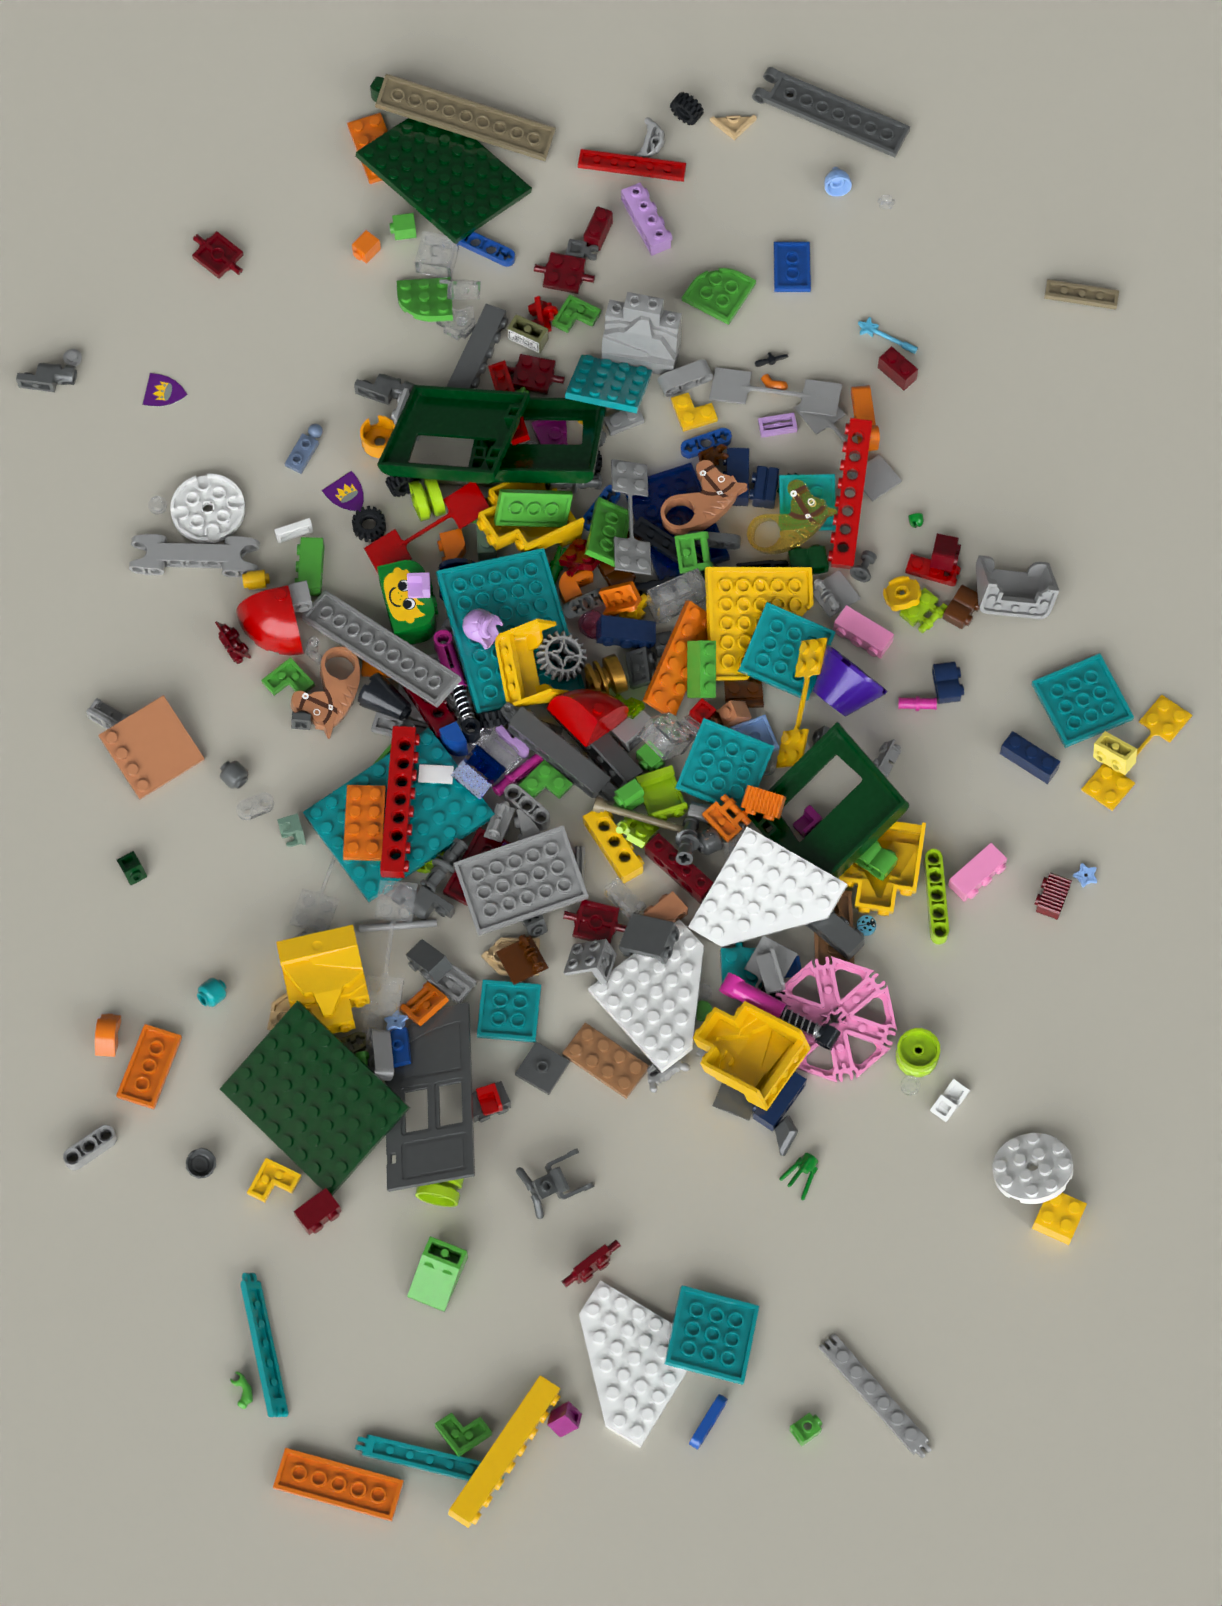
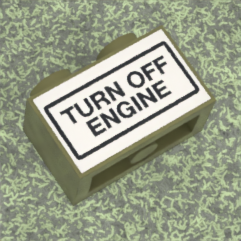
M515 314L507 328L509 340L538 353H541L549 339L548 328Z

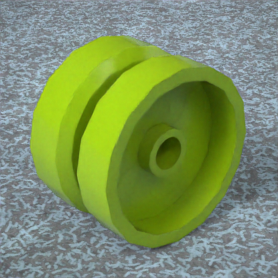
M424 479L425 490L418 480L409 483L411 500L420 522L430 519L431 512L429 507H431L436 517L446 514L442 494L435 479Z
M913 1028L906 1031L900 1037L895 1052L896 1063L899 1069L911 1077L929 1075L938 1063L940 1043L937 1037L929 1030Z
M464 1178L419 1186L416 1188L415 1196L429 1204L456 1207L460 1199V1194L457 1190L462 1188Z

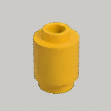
M265 569L247 571V573L242 574L244 589L267 588V584H270L269 573H265Z

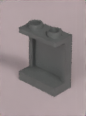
M632 913L618 947L624 956L630 957L632 953L657 958L662 964L666 965L668 959L672 956L673 946L678 941L680 932L674 922Z

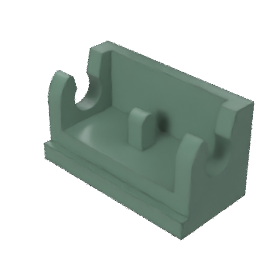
M298 813L277 819L282 838L294 837V840L286 843V846L306 845Z

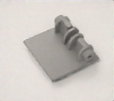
M840 570L824 580L818 578L814 581L813 596L829 618L842 611L846 605L850 606L861 599Z

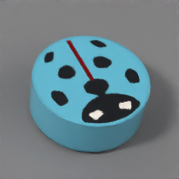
M861 916L857 921V929L864 936H869L876 930V921L872 916Z

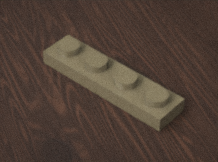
M1047 279L1044 299L1116 310L1119 290Z

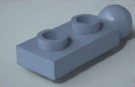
M319 424L309 426L308 436L302 433L287 458L285 467L302 474L319 445V441L315 439L319 438L323 433V429Z

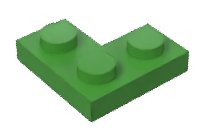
M569 294L552 321V326L566 333L570 331L576 320L593 327L601 315V309Z
M291 657L261 680L262 684L273 696L288 685L295 692L304 691L306 693L315 687V683Z
M543 760L518 786L533 798L546 787L560 799L572 787L573 783L546 760Z
M450 1413L435 1423V1428L458 1457L492 1436L491 1429L481 1417L463 1427L453 1413Z

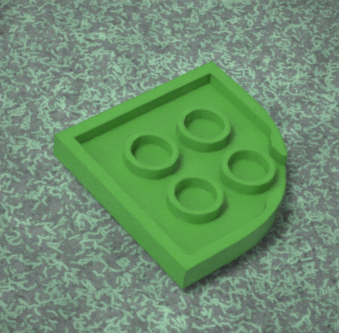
M719 268V270L710 272L706 271L693 280L682 296V301L729 325L756 285V280L729 268Z
M451 277L397 281L398 303L405 313L408 312L413 315V318L421 321L453 320Z

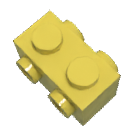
M1105 731L1094 743L1093 757L1097 761L1112 767L1113 770L1126 775L1136 763L1137 748Z

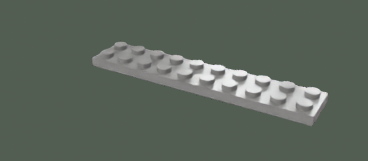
M326 590L312 603L313 608L304 612L301 616L305 623L342 647H346L353 654L437 708L462 680L458 674Z

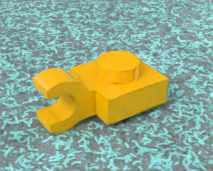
M642 594V600L637 609L633 612H621L619 617L642 620L646 615L643 609L650 603L648 601L649 597Z

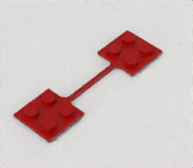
M470 482L445 497L443 501L448 508V514L406 540H402L397 530L394 529L366 546L364 549L377 573V566L403 560H412L407 550V544L446 519L453 518L459 529L478 519L479 512L490 508L477 483Z

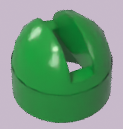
M922 513L908 516L909 523L913 528L923 525L924 518Z

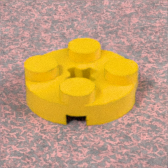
M899 576L888 582L887 588L883 590L884 600L893 611L908 609L920 603V585L917 580L909 579L908 576Z

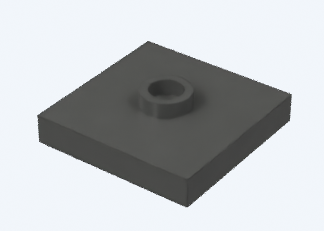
M535 1042L515 1073V1076L550 1095L570 1061L540 1043Z

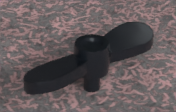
M769 352L767 359L756 361L755 366L761 367L768 363L773 365L776 361L788 358V354L774 357Z

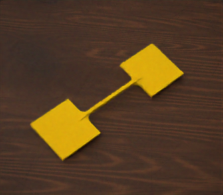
M828 638L804 640L801 642L794 677H804L805 680L794 729L783 731L776 768L792 767L804 755L809 729H800L809 681L811 676L820 675Z
M1161 695L1139 721V723L1151 731V734L1137 749V755L1153 736H1160L1170 743L1193 715ZM1103 763L1081 790L1113 811L1135 785V782Z

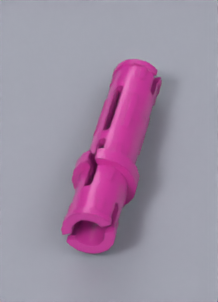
M535 753L513 772L507 773L499 783L492 787V790L500 797L504 793L506 786L509 784L517 785L543 759Z

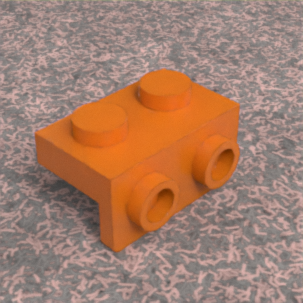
M633 581L604 587L599 590V594L606 606L603 612L606 616H616L626 611L633 612L642 600Z

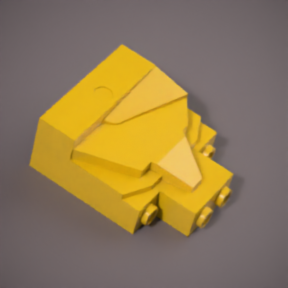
M503 482L489 489L487 497L490 508L478 514L477 526L480 531H484L488 544L493 546L496 551L514 542L518 551L522 552L541 548L546 549L557 543L564 547L573 543L576 538L581 539L585 521L583 517L576 520L570 510L567 525L563 527L495 526L493 521L500 489L546 490L545 483Z
M896 821L877 840L882 848L892 850L898 858L896 866L884 881L876 878L868 870L861 868L855 862L839 877L841 881L848 884L847 887L853 888L854 885H858L854 907L858 909V912L870 913V911H876L877 915L889 916V913L893 914L896 891H899L900 895L903 896L916 894L926 823L922 822V825Z
M353 925L277 941L276 944L290 1008L296 1001H300L332 1033H346L351 1031V1029H355L351 1008L364 1007L366 1004H370Z
M746 1001L736 1009L734 1016L714 1007L706 1015L705 1021L700 1028L696 1029L693 1036L697 1047L708 1052L703 1055L700 1062L705 1073L743 1093L748 1102L765 1111L769 1109L811 1049L801 1029Z

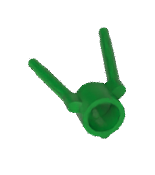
M805 1153L802 1158H798L796 1163L779 1180L783 1181L798 1167L799 1170L787 1185L791 1187L802 1172L805 1174L810 1172L801 1196V1200H805L814 1174L818 1170L815 1167L818 1160L813 1155Z

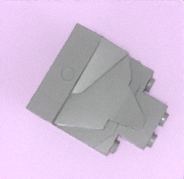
M627 292L625 302L609 299L605 315L602 359H610L615 363L625 362L635 367L644 366L652 370L653 374L658 375L674 370L681 347L682 313L664 310V299Z

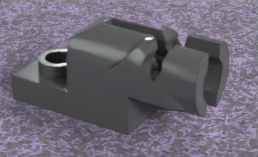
M39 363L36 375L28 372L17 373L16 380L19 388L55 392L57 384L74 385L77 378V370H75V366L66 365L62 369L61 364Z
M379 374L374 385L367 380L357 379L354 388L355 394L389 405L392 398L398 399L399 394L403 393L404 388H408L410 394L415 384L408 381L401 384L400 378Z
M401 884L392 895L393 902L399 906L405 904V910L420 919L426 920L434 909L442 917L447 916L450 919L455 914V908L452 904L424 886L417 892Z

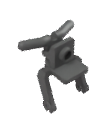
M577 1148L566 1155L548 1162L545 1166L547 1174L534 1181L530 1179L522 1167L516 1169L517 1175L532 1194L531 1199L538 1219L544 1217L541 1199L556 1193L559 1199L564 1200L595 1187L593 1182L570 1193L563 1194V1192L570 1189L561 1168L556 1167L552 1169L551 1166L578 1154Z

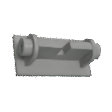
M894 739L883 743L879 750L881 752L879 757L873 761L886 777H888L893 768V765L888 763V760L895 763L901 753V747L894 744Z
M502 801V803L496 804L493 811L495 815L491 817L484 837L502 843L515 808L509 807V802Z

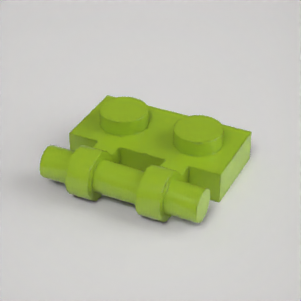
M924 588L921 591L920 603L917 606L901 610L899 616L913 627L919 622L921 625L918 627V630L924 633L927 629L930 630L934 626L933 623L938 618L941 619L948 606L943 603L940 607H937L936 604L939 599ZM929 611L933 613L929 618L924 617Z
M625 817L624 820L617 824L616 832L627 835L626 840L643 849L657 835L660 828Z

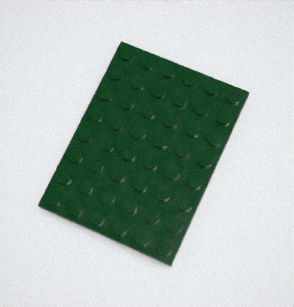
M407 118L358 150L355 156L455 244L532 191V187L476 139Z
M296 1001L220 1088L322 1190L327 1188L332 1196L411 1108L300 1001Z

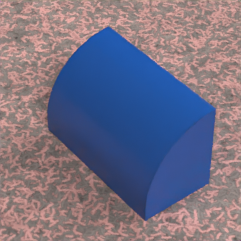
M457 721L439 729L441 744L449 754L458 757L468 755L467 741Z

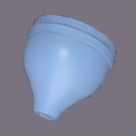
M833 167L832 171L825 177L824 187L829 195L839 197L851 190L852 183L849 175L844 170Z

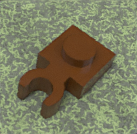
M720 444L716 448L712 446L698 453L699 462L709 460L714 466L719 465V459L725 460L729 457L728 454L723 452L728 447Z

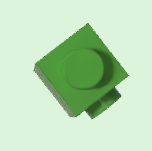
M414 213L392 215L393 223L389 224L390 232L395 235V240L417 238Z
M651 740L636 751V759L644 771L652 772L665 766L666 755Z

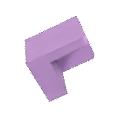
M430 572L407 573L408 598H431Z

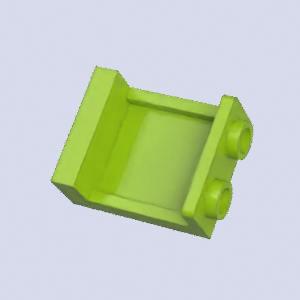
M672 765L636 777L637 782L644 791L643 804L648 816L667 821V819L672 817H682L688 812V805L684 801L681 791L675 789L677 781Z

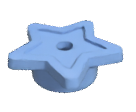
M1081 863L1080 870L1074 873L1073 877L1079 880L1082 887L1090 883H1097V879L1094 876L1097 868H1088Z
M396 1011L392 1016L385 1017L384 1021L387 1023L386 1030L402 1029L409 1017L407 1015H400L399 1011Z

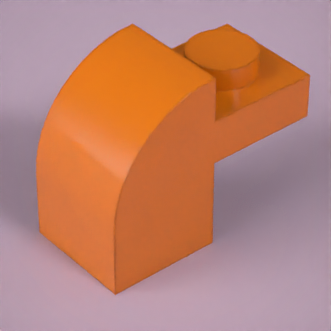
M579 570L573 577H569L566 572L562 574L559 580V595L563 605L581 596V587L594 582L592 571Z
M101 1014V1017L97 1019L95 1056L115 1057L118 1049V1031L121 1024V1015Z

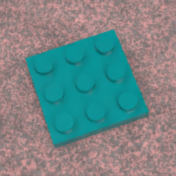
M835 474L779 475L780 531H836V525H833L834 514H836ZM803 485L809 488L810 491L800 497L810 514L815 512L820 506H825L824 508L827 510L820 517L814 519L819 524H812L810 521L794 520L788 515L790 512L804 515L794 497L790 495L791 491ZM810 498L817 502L816 507L813 508L808 504Z
M483 980L477 1038L535 1043L541 984L517 983L513 985L512 982Z

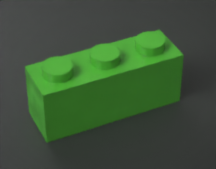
M301 537L300 544H297V555H300L299 561H296L298 578H295L294 583L307 580L310 596L319 597L322 593L324 539Z
M687 641V698H716V641Z

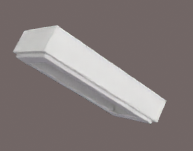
M310 518L274 529L277 542L282 543L312 533L313 527Z

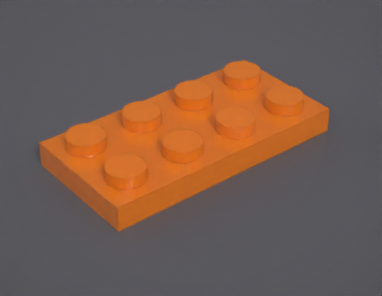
M381 113L347 123L357 151L388 131ZM362 163L369 184L382 181Z
M347 785L343 860L381 861L386 786Z
M144 1024L117 1092V1098L155 1109L182 1036Z

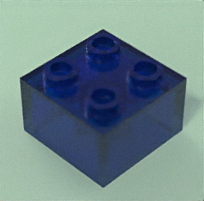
M477 744L461 761L451 776L467 788L472 795L481 800L506 771V768Z

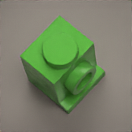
M808 1413L792 1424L789 1431L802 1447L821 1433L822 1428L820 1426L822 1422L817 1415L812 1416ZM807 1423L810 1424L811 1429L806 1430L804 1428V1425Z

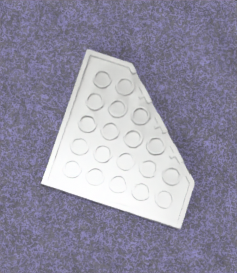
M746 827L688 928L717 945L725 947L763 935L777 933L785 929L825 920L831 915L848 884L751 828Z
M680 919L675 922L680 932L679 939L675 942L672 956L668 959L666 965L662 964L657 958L634 953L611 971L608 983L600 984L597 981L588 988L589 993L661 1073L693 1050L694 1043L693 1036L696 1025L704 945Z
M600 1280L579 1313V1318L605 1427L641 1448L688 1370L664 1364L672 1323Z

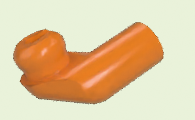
M768 374L761 377L762 382L767 388L787 390L788 388L785 381L772 380Z

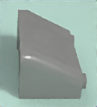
M978 556L976 578L978 605L981 612L1033 619H1044L1049 616L1059 593V588L1049 563L1035 562L1030 565L1027 572L994 569L995 563L993 558Z

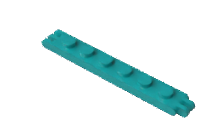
M243 1273L240 1286L267 1413L269 1417H287L289 1412L262 1285L257 1280L255 1273Z
M367 1435L366 1438L358 1437L357 1441L365 1444L364 1446H355V1449L362 1451V1455L465 1481H469L481 1461L373 1435Z

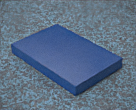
M774 242V292H811L810 242Z

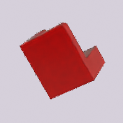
M701 698L689 711V720L700 728L703 718L709 720L716 713V709Z
M495 1083L476 1089V1095L484 1116L503 1110Z

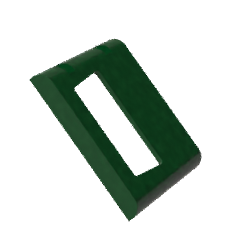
M414 385L377 466L381 472L389 476L492 483L502 464L501 460L505 457L519 426L520 418L523 416L530 401V394L526 392ZM420 435L495 441L479 468L409 462L417 437Z
M530 397V401L523 414L524 420L583 421L582 444H510L505 457L501 460L502 464L493 482H590L594 477L606 407L565 398ZM474 439L468 467H481L495 441Z
M836 722L768 791L785 796V806L836 755L862 778V781L801 842L797 840L782 815L780 819L774 818V821L764 819L763 814L757 812L755 816L748 814V817L766 838L834 877L839 878L907 811L909 803L841 724ZM772 826L773 829L768 833L766 828Z

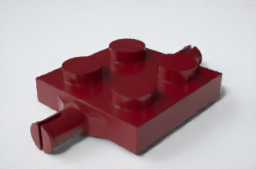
M216 231L206 240L199 236V234L193 237V240L200 245L198 250L192 254L193 259L218 279L229 270L234 271L237 275L242 273L243 269L236 265V262L244 256L243 251Z
M551 252L546 266L535 264L534 272L544 273L543 288L578 294L583 281L594 283L595 275L585 274L586 259Z
M520 354L515 367L507 366L509 373L513 374V386L517 389L525 387L529 391L548 394L549 387L553 382L564 384L565 376L554 375L555 360Z
M576 538L559 559L560 566L569 567L566 571L569 577H573L578 570L594 571L601 562L585 554L587 540Z
M588 900L581 901L580 908L576 913L565 911L563 919L574 921L575 927L572 937L587 941L607 939L611 945L616 931L624 933L627 925L618 923L620 908Z
M615 1240L608 1246L604 1244L575 1266L573 1272L561 1281L563 1285L567 1288L574 1281L578 1285L581 1282H588L594 1276V1272L598 1269L602 1271L610 1264V1255L621 1247L620 1243Z

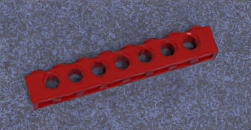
M850 418V423H846L845 434L848 435V439L843 442L842 452L846 453L845 460L841 459L840 464L843 478L839 477L837 489H841L840 496H836L835 507H839L838 514H834L833 525H836V531L831 533L830 543H834L833 551L829 550L828 561L831 562V567L851 569L854 567L872 420ZM860 436L862 441L855 443L852 441V437ZM851 454H858L860 459L852 461L849 456ZM849 472H855L857 474V478L849 479L847 474ZM853 490L855 495L849 498L845 495V492ZM845 508H850L853 513L846 516L842 511ZM847 526L850 528V532L843 534L840 528ZM844 544L848 547V550L840 552L837 547Z
M393 726L380 866L381 877L405 878V872H409V860H406L407 854L411 852V842H408V835L412 836V824H409L410 817L414 816V806H411V799H415V788L412 787L413 781L417 780V770H414V764L418 763L419 753L416 752V745H420V734H417L416 727ZM407 745L410 747L408 750H401L402 746ZM403 763L408 764L406 768H400L399 766ZM401 781L407 782L405 786L397 785ZM399 799L405 800V803L399 805L396 803V801ZM398 817L404 818L400 823L394 821ZM397 835L402 836V839L399 841L393 840ZM393 854L401 855L398 859L391 858Z

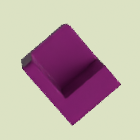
M809 805L804 809L803 816L793 823V827L805 838L823 818Z
M568 1401L551 1410L547 1425L559 1437H563L579 1428L582 1413Z

